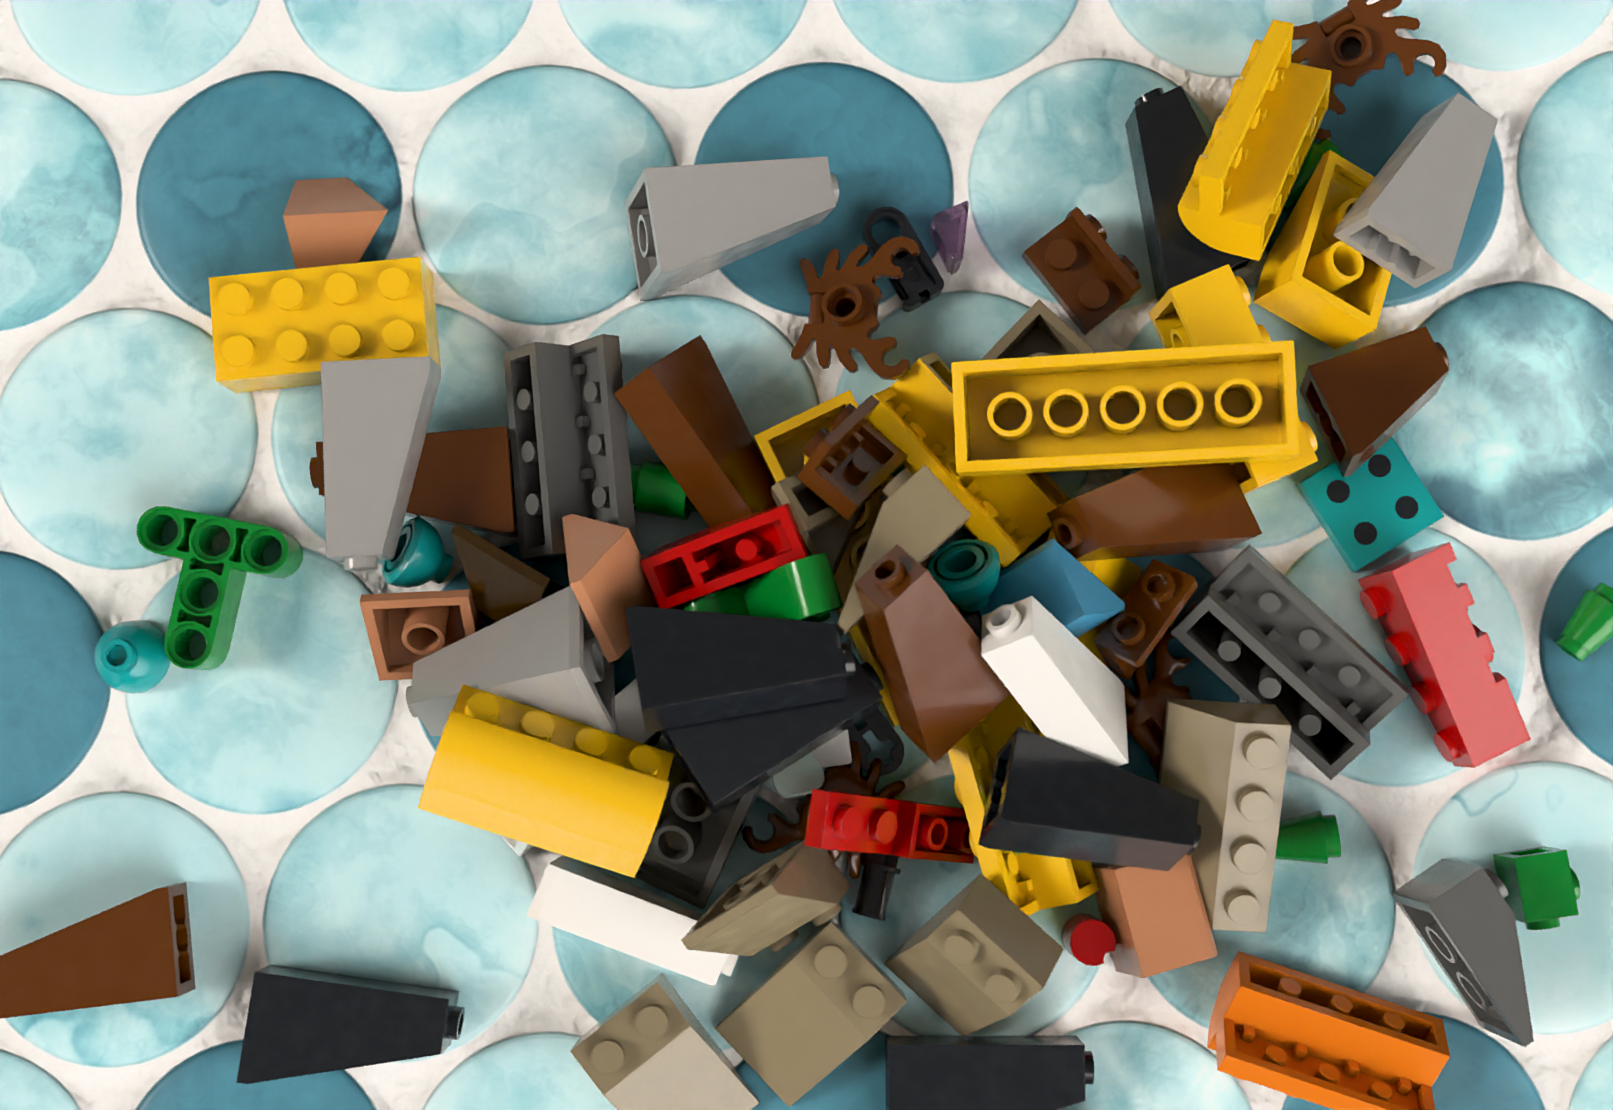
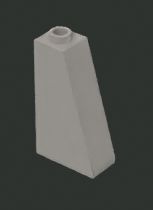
M1459 92L1425 113L1336 226L1333 236L1414 288L1452 270L1498 119Z
M430 356L321 362L326 557L344 562V570L378 569L377 560L394 559L441 379V367Z

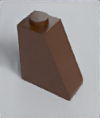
M1425 326L1308 366L1299 390L1343 478L1355 473L1437 394L1449 371V360L1444 347L1439 342H1434Z

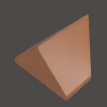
M347 177L296 180L283 213L296 269L359 263L388 209Z

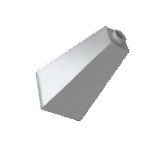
M828 157L644 168L625 201L640 301L652 300L821 223L836 207L839 197L838 181L835 174H830Z
M571 586L413 663L412 686H408L406 689L407 706L413 717L420 718L431 736H442L462 684L616 735L614 661L608 663Z

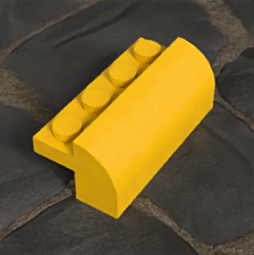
M1274 19L1264 39H1256L1254 41L1249 58L1240 77L1236 79L1229 100L1222 114L1216 120L1212 135L1203 154L1199 156L1193 175L1178 204L1181 221L1191 234L1201 242L1216 250L1260 261L1328 109L1332 74L1330 70L1292 63L1294 23Z
M935 351L920 357L905 376L899 378L890 387L873 395L880 403L867 422L908 455L903 462L905 468H908L914 475L926 465L972 514L963 525L975 537V540L988 542L996 548L999 554L1000 566L1003 569L1052 526L1046 513L1071 500L1047 473L960 477L956 473L952 370Z
M462 684L435 752L418 809L635 878L650 844L669 786L667 780L674 754Z
M1010 693L947 753L949 754L955 775V794L958 801L964 807L970 828V847L973 854L979 860L982 874L1027 916H1030L1039 910L1078 903L1099 891L1091 861L1027 853L1013 854L1011 851L988 849L978 845L996 754L1018 727L1045 737Z

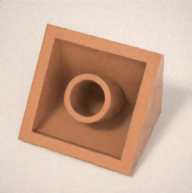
M575 514L564 516L562 521L569 584L608 663L618 660L631 646L625 608L632 606L659 608L639 562L642 560V557L629 528Z
M470 589L365 594L360 597V606L379 681L412 679L414 662L484 628V614L478 611Z
M1191 855L1182 857L1169 871L1106 863L1092 865L1099 891L1095 892L1102 921L1113 931L1116 940L1115 951H1111V955L1117 972L1146 978L1218 955Z

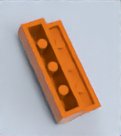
M1240 951L1235 955L1221 983L1210 1019L1207 1048L1216 1051L1218 1071L1333 1110H1436L1431 1087L1450 1058L1443 1019Z

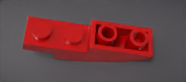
M812 790L805 846L829 850L887 854L909 859L969 864L974 862V854L969 843L970 828L964 808L835 790Z

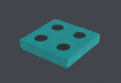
M1393 437L1352 475L1343 478L1335 461L1296 484V487L1351 572L1360 570L1444 517Z

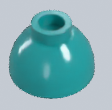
M418 516L403 524L394 559L384 560L382 574L387 584L396 587H418L429 581L440 584L447 577L452 567L453 556L445 553L443 540L437 530L428 521Z
M964 539L949 543L939 549L930 558L925 568L953 605L959 606L963 611L974 612L988 604L989 596L998 583L1001 566L999 554L993 545L981 540Z
M125 621L112 626L101 636L94 652L95 667L101 679L111 688L124 693L135 694L152 689L161 682L170 666V660L165 652V635L156 626L145 621Z

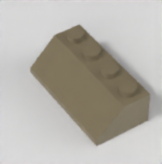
M1167 699L1158 784L1199 800L1197 824L1201 825L1202 833L1198 846L1191 854L1210 927L1212 930L1266 932L1292 725L1275 704Z

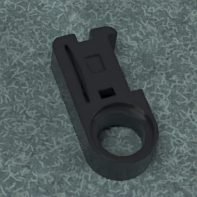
M881 207L871 212L865 220L863 242L869 247V254L873 257L882 245L873 239L871 230L877 222L889 220L898 225L901 236L913 239L920 247V254L916 257H913L906 251L897 253L893 258V265L901 267L904 276L902 279L888 278L900 300L904 301L901 309L905 312H911L940 296L944 287V281L907 217L896 208Z

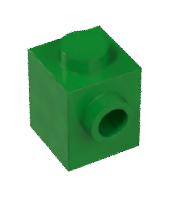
M1543 846L1493 854L1496 874L1508 891V896L1504 899L1515 914L1516 921L1525 923L1526 929L1544 930L1560 926L1559 918L1579 915L1576 900L1580 897V884L1576 873L1570 868L1567 850Z

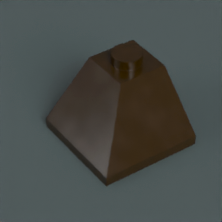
M458 523L453 528L451 534L478 611L491 618L487 626L565 588Z

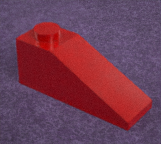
M785 503L709 527L665 544L639 562L659 608L668 609L805 558L809 555V552L789 504Z

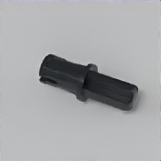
M868 853L866 860H860V864L865 866L852 913L885 921V912L894 875H900L901 869L896 868L899 856Z

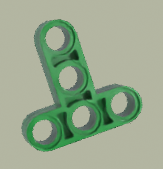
M156 506L147 510L140 517L137 524L138 540L146 550L183 560L165 637V652L168 659L174 665L183 669L211 670L219 667L225 661L229 653L247 573L272 578H285L293 575L299 569L303 560V549L300 542L294 536L268 526L167 506ZM175 520L178 526V534L171 544L165 545L161 538L163 527L169 521ZM227 530L230 536L228 549L223 554L216 556L212 549V541L220 531ZM278 540L282 546V555L275 564L267 566L263 559V551L269 542ZM214 581L218 588V597L211 606L206 608L201 601V591L208 582ZM200 632L206 640V649L204 654L195 660L189 652V643L191 638Z
M826 553L790 562L741 586L707 594L681 604L683 610L815 622L830 618V612L843 607Z

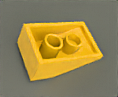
M1329 150L1323 154L1264 263L1253 302L1332 348L1338 349L1376 330L1392 273L1333 236L1336 226L1371 183L1374 176Z

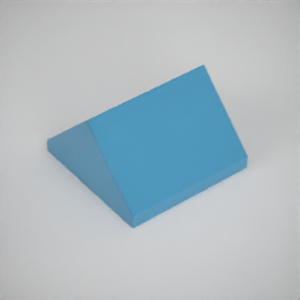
M1052 538L1000 571L998 583L989 596L988 604L980 609L979 612L982 617L1002 605L1013 604L1033 596L1065 628L1078 638L1124 611L1125 603Z

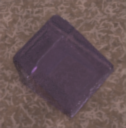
M968 201L935 214L929 230L946 270L951 275L959 271L963 260L969 208Z

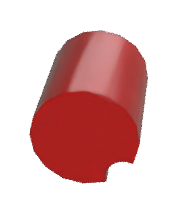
M1081 913L1073 915L1062 928L1061 938L1064 947L1074 958L1085 965L1097 966L1104 964L1105 954L1115 951L1116 940L1113 931L1107 924L1091 914Z

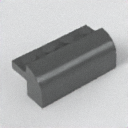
M601 334L571 345L533 342L504 352L520 561L567 560L562 517L570 514L629 528L637 546L636 518L634 515L631 481L632 469L627 435V414L614 395L616 391L623 387L619 336Z
M1250 544L1216 577L1213 576L1197 592L1178 615L1170 632L1246 703L1275 704L1292 725L1290 743L1330 780L1370 745V730L1409 696L1408 688Z

